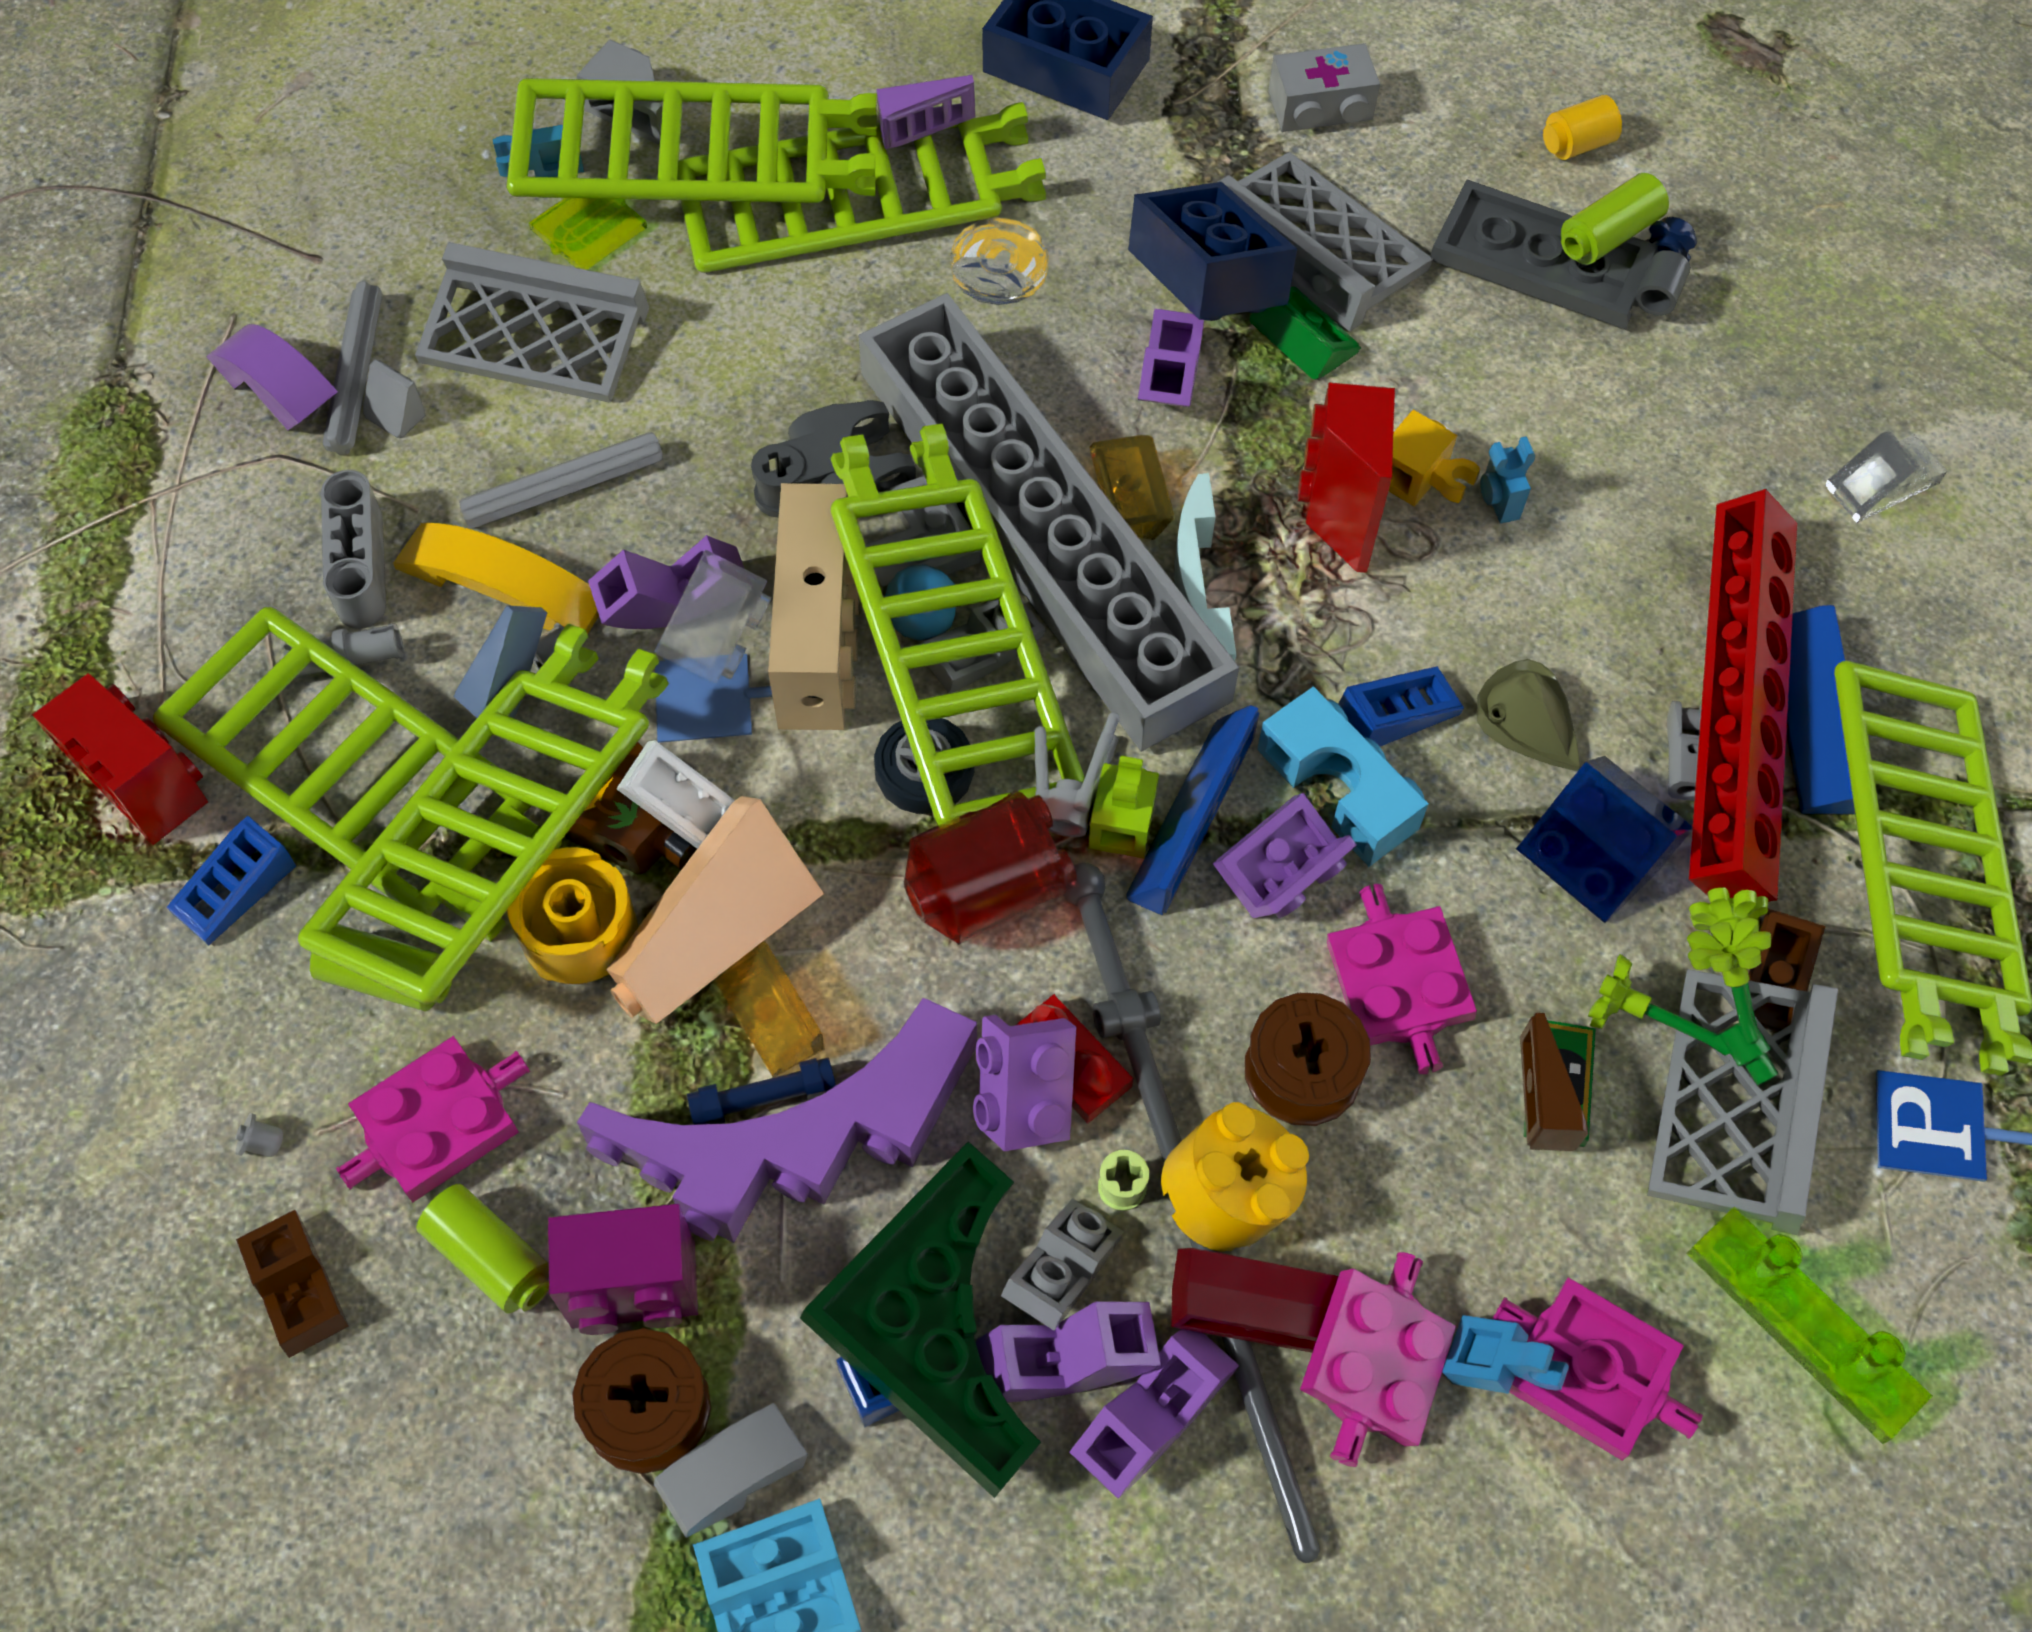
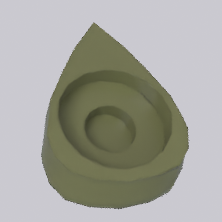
M1530 659L1515 661L1498 669L1484 683L1477 695V722L1483 732L1512 751L1549 765L1578 771L1580 769L1578 744L1569 704L1554 673L1542 663ZM1494 713H1497L1500 717H1495Z

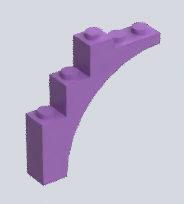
M922 998L897 1036L864 1068L823 1095L777 1114L731 1124L677 1125L633 1118L589 1102L577 1124L588 1144L586 1150L597 1159L612 1166H618L622 1160L640 1169V1177L662 1191L671 1193L674 1187H677L672 1198L675 1204H680L692 1233L709 1241H713L716 1235H719L734 1243L770 1179L774 1180L772 1186L778 1192L792 1200L805 1202L807 1197L824 1205L858 1142L863 1144L862 1148L867 1154L878 1161L893 1165L898 1160L913 1167L976 1049L977 1022L926 998Z

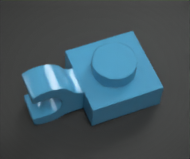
M563 125L533 129L529 170H534L536 177H558ZM503 135L492 140L497 156L496 163L500 176L507 177L512 136ZM581 154L579 157L578 173L584 172Z
M1527 436L1520 438L1519 444L1515 449L1513 447L1503 448L1501 442L1494 443L1489 449L1490 460L1485 474L1481 476L1480 488L1485 503L1493 506L1500 524L1520 520L1531 490L1525 475L1535 460V453Z
M1462 1315L1442 1373L1455 1385L1509 1394L1515 1376L1545 1389L1561 1390L1569 1366L1565 1362L1551 1360L1554 1353L1552 1346L1538 1342H1527L1529 1335L1518 1323Z

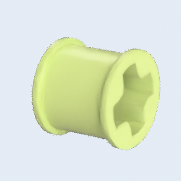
M1130 1150L1112 1152L1103 1160L1100 1167L1098 1192L1102 1201L1107 1206L1118 1211H1127L1140 1205L1145 1198L1149 1181V1168L1146 1161L1139 1154ZM1117 1170H1127L1128 1178L1133 1180L1130 1191H1120L1119 1183L1114 1181Z

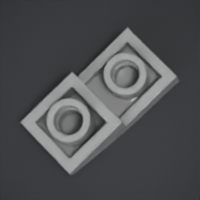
M993 600L971 609L967 624L923 641L922 644L1008 628L999 601ZM1022 601L1037 642L1044 636L1046 629ZM1016 649L930 665L928 667L947 692L952 693L985 677L1018 655Z
M1072 1198L1045 1228L1037 1247L1008 1279L1001 1296L1055 1331L1102 1268L1120 1241L1124 1231L1104 1219L1097 1211L1087 1208Z
M772 1403L732 1424L685 1454L655 1477L654 1486L687 1538L743 1510L747 1495L802 1469L808 1453L775 1403Z

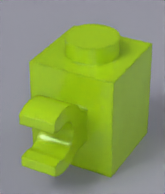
M1120 755L1119 765L1103 764L1090 823L1088 849L1144 859L1156 801L1159 773L1147 771L1143 768V759Z

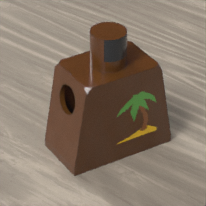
M637 742L566 833L565 837L571 842L596 852L601 857L637 875L646 873L661 856L665 857L679 869H683L697 848L616 789L643 750V746Z

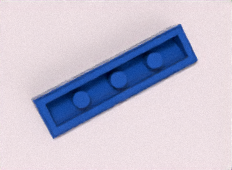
M1823 605L1795 612L1792 617L1786 732L1800 812L1802 814H1855L1834 675L1837 664L1845 661L1834 605Z
M1249 705L1221 717L1212 726L1126 893V898L1130 902L1160 915L1167 912L1255 738L1260 714L1257 707Z

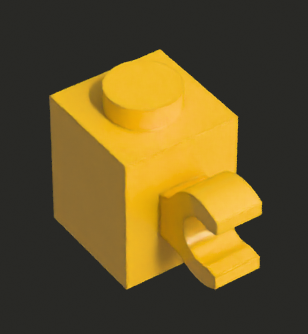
M1414 409L1394 431L1392 480L1389 492L1414 507L1431 486L1440 491L1449 501L1460 503L1466 486L1455 479H1463L1467 483L1474 485L1477 482L1481 469L1475 462L1469 459L1456 458L1450 460L1457 434L1446 429L1440 422L1429 419Z

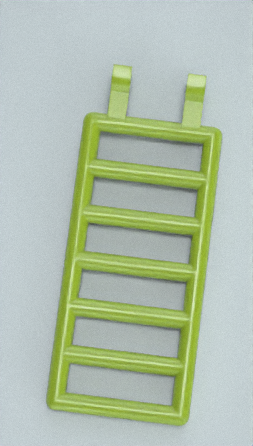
M522 79L517 87L506 187L512 196L539 198L818 203L824 199L826 188L850 189L858 195L875 196V154H857L849 160L827 159L828 128H851L860 135L877 136V93H863L852 97L851 100L829 99L828 91L824 86L808 84ZM536 99H565L558 177H528ZM585 100H614L608 178H578ZM634 101L663 102L657 179H627ZM683 102L712 103L707 180H677ZM731 103L760 104L757 181H727ZM780 104L809 105L806 182H776Z
M1024 102L1008 105L999 114L972 118L944 129L959 127L980 200L951 205L932 135H928L915 140L914 145L932 209L904 214L888 154L884 148L879 122H877V136L860 135L851 128L828 131L827 159L839 160L837 150L862 145L866 146L867 153L875 154L876 187L885 218L856 223L848 190L827 188L837 227L808 232L801 203L781 202L789 236L760 242L751 202L731 201L740 246L711 251L701 201L681 200L696 269L700 272L708 273L994 218L1002 211L1001 201L1022 198L1029 202L1046 200V191L1042 180L1046 179V171L1042 158L1026 161L1018 166L1016 170L992 174L984 145L1002 141L1012 146L1028 144V134L1024 124L1028 123V114ZM808 135L778 141L776 182H795L790 159L807 156ZM758 145L728 151L727 181H746L743 168L757 165ZM709 154L680 159L678 161L677 180H696L695 177L707 175Z
M943 423L923 426L920 430L923 441L912 442L909 447L915 463L922 468L928 485L884 492L877 491L869 467V452L864 435L843 437L840 441L843 452L833 453L830 459L837 476L843 480L848 497L835 500L831 505V514L937 825L942 829H952L1035 810L1032 808L1036 787L954 804L944 773L1035 754V731L936 752L926 721L1034 700L1042 725L1046 730L1047 751L1052 750L1061 779H1072L1083 783L1085 777L982 488L974 479L957 480L948 455V439ZM964 502L973 529L866 547L857 518ZM981 550L990 579L883 597L874 568ZM998 600L1008 626L1006 629L901 648L891 619ZM1016 649L1026 677L1025 679L918 700L908 671L909 669ZM1057 782L1049 783V789L1056 788Z
M264 607L255 614L153 714V722L159 729L350 869L355 866L366 852L352 841L437 752L446 756L459 740L456 736L273 607ZM270 632L292 647L206 733H203L183 718ZM311 662L334 677L248 764L225 749ZM353 691L376 707L290 796L267 780L281 763ZM395 721L419 738L334 827L309 810ZM479 753L475 756L479 760L496 766ZM459 776L440 800L458 807L479 784ZM494 791L504 798L505 801L487 820L533 838L542 826L536 825L524 816L532 805ZM424 819L404 844L419 849L440 825ZM470 838L448 862L471 872L493 847ZM562 840L559 842L555 849H559V847L563 844ZM387 863L371 883V885L389 898L427 915H431L442 903L467 922L481 904V902L432 881L419 891L397 875L396 872L400 868L390 863ZM500 918L485 938L491 942L506 926L505 920Z
M567 624L557 637L553 654L537 673L519 670L512 675L300 930L298 935L299 945L316 955L420 1003L430 1004L436 1001L647 731L649 720L639 710L648 699L658 697L669 685L665 676L652 672L659 663L657 655L638 648L627 663L623 680L607 700L568 686L578 673L587 672L592 668L599 657L596 651L582 647V644L589 637L586 630ZM528 694L619 729L602 751H598L509 717V715ZM496 735L586 771L568 794H565L479 760L475 756L489 739ZM460 776L552 814L535 836L531 838L445 803L440 799ZM425 819L517 858L498 883L404 843ZM387 863H390L481 902V904L464 926L459 929L370 890L368 886ZM352 907L445 950L427 973L422 976L330 933Z
M1842 661L1835 667L1834 675L1879 979L1882 985L1901 993L1905 1019L1900 1032L1901 1056L1923 1060L1930 1056L1928 1044L1948 1047L1954 1044L1951 1026L1945 1018L1941 1017L1939 1000L1979 1008L1984 1034L1979 1050L1981 1072L2002 1076L2009 1072L2007 1060L2024 1064L2032 1061V1045L2030 1040L2020 1033L2018 1016H2026L2031 1012L2032 995L1978 700L1969 691L1852 661ZM1861 687L1954 710L1956 712L1959 734L1864 711ZM1868 735L1964 758L1968 783L1872 760ZM1875 784L1970 806L1973 808L1977 833L1879 810ZM1883 834L1979 856L1982 859L1986 884L1888 862ZM1891 886L1990 908L1995 936L1895 914ZM1899 939L1999 960L2004 989L1904 968Z

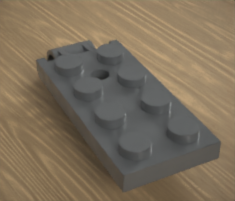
M1466 179L1433 245L1430 256L1434 262L1623 329L1627 328L1632 314L1630 311L1632 306L1640 307L1643 311L1656 316L1671 313L1677 304L1691 270L1689 261L1683 255L1674 251L1659 252L1658 245L1635 237L1630 238L1594 263L1589 265L1581 264L1571 259L1564 252L1561 244L1562 225L1572 215ZM1580 268H1590L1594 271V273L1585 272Z

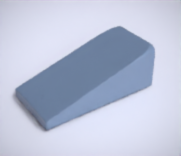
M507 605L453 696L476 718H478L515 672L519 670L531 671L547 612L542 607ZM521 702L516 706V708L512 711L509 717L514 718L516 716Z

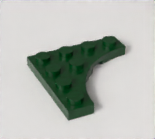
M968 1141L805 1307L800 1319L995 1498L1042 1442L1023 1424L1007 1403L992 1374H986L974 1339L977 1329L973 1310V1285H970L972 1264L976 1249L980 1244L991 1214L1009 1192L1014 1181Z

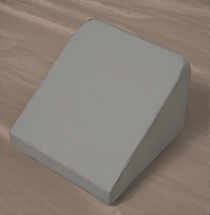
M375 359L369 366L363 414L366 419L396 438H402L426 416L414 381L384 362Z

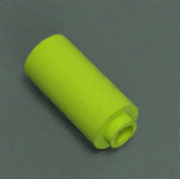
M1639 173L1563 223L1561 228V244L1564 252L1571 259L1581 264L1589 265L1594 263L1667 214L1669 197L1665 187L1659 179L1649 173Z
M337 924L330 933L422 976L427 973L441 955L440 953ZM311 953L310 974L316 980L425 1012L430 1010L435 1003H442L446 999L452 985L451 981L433 1003L423 1004L319 955Z
M454 1184L443 1190L427 1205L419 1217L416 1226L417 1232L505 1313H513L518 1309H522L524 1312L535 1307L549 1290V1262L463 1184Z

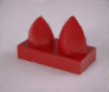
M1053 994L1041 1005L1036 1006L1031 1013L1016 1025L1065 1018L1076 1026L1072 1108L1088 1124L1131 1089L1134 1078Z

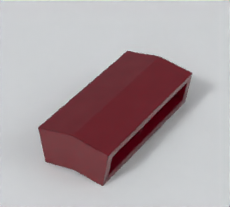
M1180 1248L1177 1250L1172 1285L1171 1327L1313 1353L1339 1276L1202 1249Z

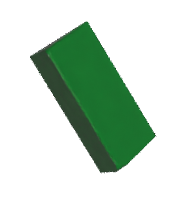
M1295 286L1290 289L1288 305L1267 308L1263 312L1251 313L1249 320L1251 324L1314 380L1324 377L1358 354L1361 349L1358 342Z

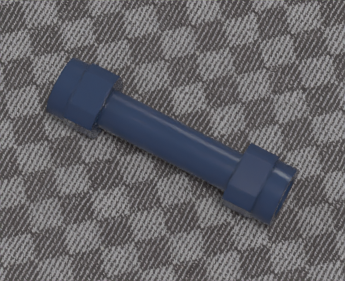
M828 1057L820 1060L814 1058L799 1062L801 1071L719 1092L717 1085L712 1084L700 1087L698 1091L687 1093L693 1124H726L724 1115L805 1094L808 1100L823 1095L836 1086L830 1059Z

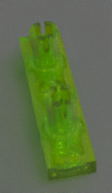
M1733 1207L1686 1253L1882 1444L1892 1440L1933 1397L1901 1366L1905 1360L1906 1352L1903 1344L1897 1337L1884 1331L1876 1332L1871 1336L1867 1334L1798 1268L1802 1262L1803 1254L1796 1241L1789 1236L1778 1234L1768 1239L1743 1214Z

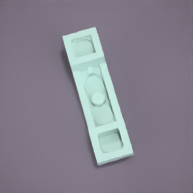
M1209 473L1198 474L1191 485L1182 509L1174 561V584L1235 661L1236 648L1230 608L1207 609L1199 548H1211L1216 516Z

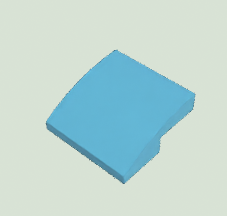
M820 1498L693 1544L706 1597L718 1632H862Z

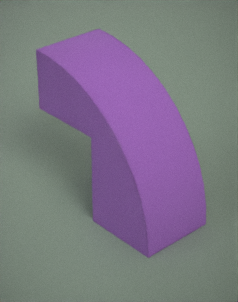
M1154 308L1149 347L1145 348L1138 394L1139 401L1190 408L1205 320H1199L1191 313Z
M248 324L206 356L234 389L245 381L287 431L299 424L338 392L323 374L299 351L275 333L259 325Z
M707 535L671 566L623 549L588 580L601 623L624 629L662 628L693 621L724 608L752 589L737 547Z
M1095 1301L1061 1321L1055 1331L1046 1325H1000L976 1340V1346L987 1375L992 1374L1007 1403L1083 1392L1121 1382L1161 1366L1149 1302Z
M1180 1329L1172 1335L1159 1352L1161 1366L1143 1373L1136 1383L1105 1405L1069 1452L1115 1497L1120 1498L1155 1464L1196 1419L1239 1367L1233 1359L1204 1333Z

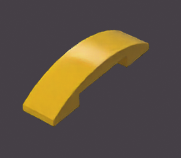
M420 523L393 562L396 570L442 587L445 581L449 580L511 606L542 607L547 612L543 629L548 631L554 628V624L559 623L563 627L571 624L583 628L588 634L599 617L588 583L535 553L472 529L442 523Z

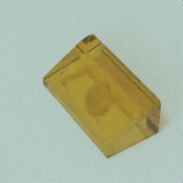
M1137 435L1093 442L1089 446L1099 488L1137 537L1155 540L1173 521L1174 511L1153 437L1150 435Z
M766 941L760 943L738 960L716 980V985L772 1078L798 1065L799 1062L805 1061L825 1050L823 1035Z

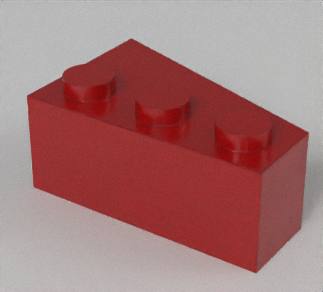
M87 673L33 713L32 716L66 757L154 846L208 803V800L196 784L203 778V775L183 752L180 751L176 754L169 745L167 738L149 718L146 717L141 720L133 713L136 710L135 707L116 685L112 684L105 688L92 675Z

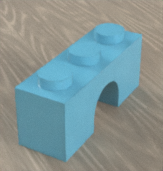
M1314 686L1263 722L1257 750L1293 788L1307 778L1318 774L1335 776L1349 787L1351 792L1338 801L1331 828L1340 837L1350 835L1357 845L1352 850L1368 867L1420 829L1429 803L1425 800L1419 786L1412 779L1402 777L1386 761L1380 746L1372 739L1364 738L1348 722V718L1341 706L1331 699L1327 700Z

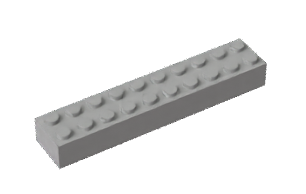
M948 293L858 335L861 374L881 402H884L887 410L910 441H923L920 434L923 426L943 423L948 439V455L957 480L974 479L980 484L1015 583L1109 710L1119 714V723L1141 752L1233 702L1239 666ZM964 502L957 503L969 519Z

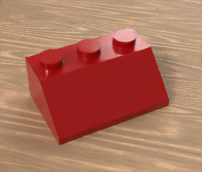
M1329 382L1324 405L1314 404L1311 437L1315 438H1307L1304 470H1301L1299 478L1298 502H1307L1306 524L1356 572L1367 573L1392 480L1395 388Z

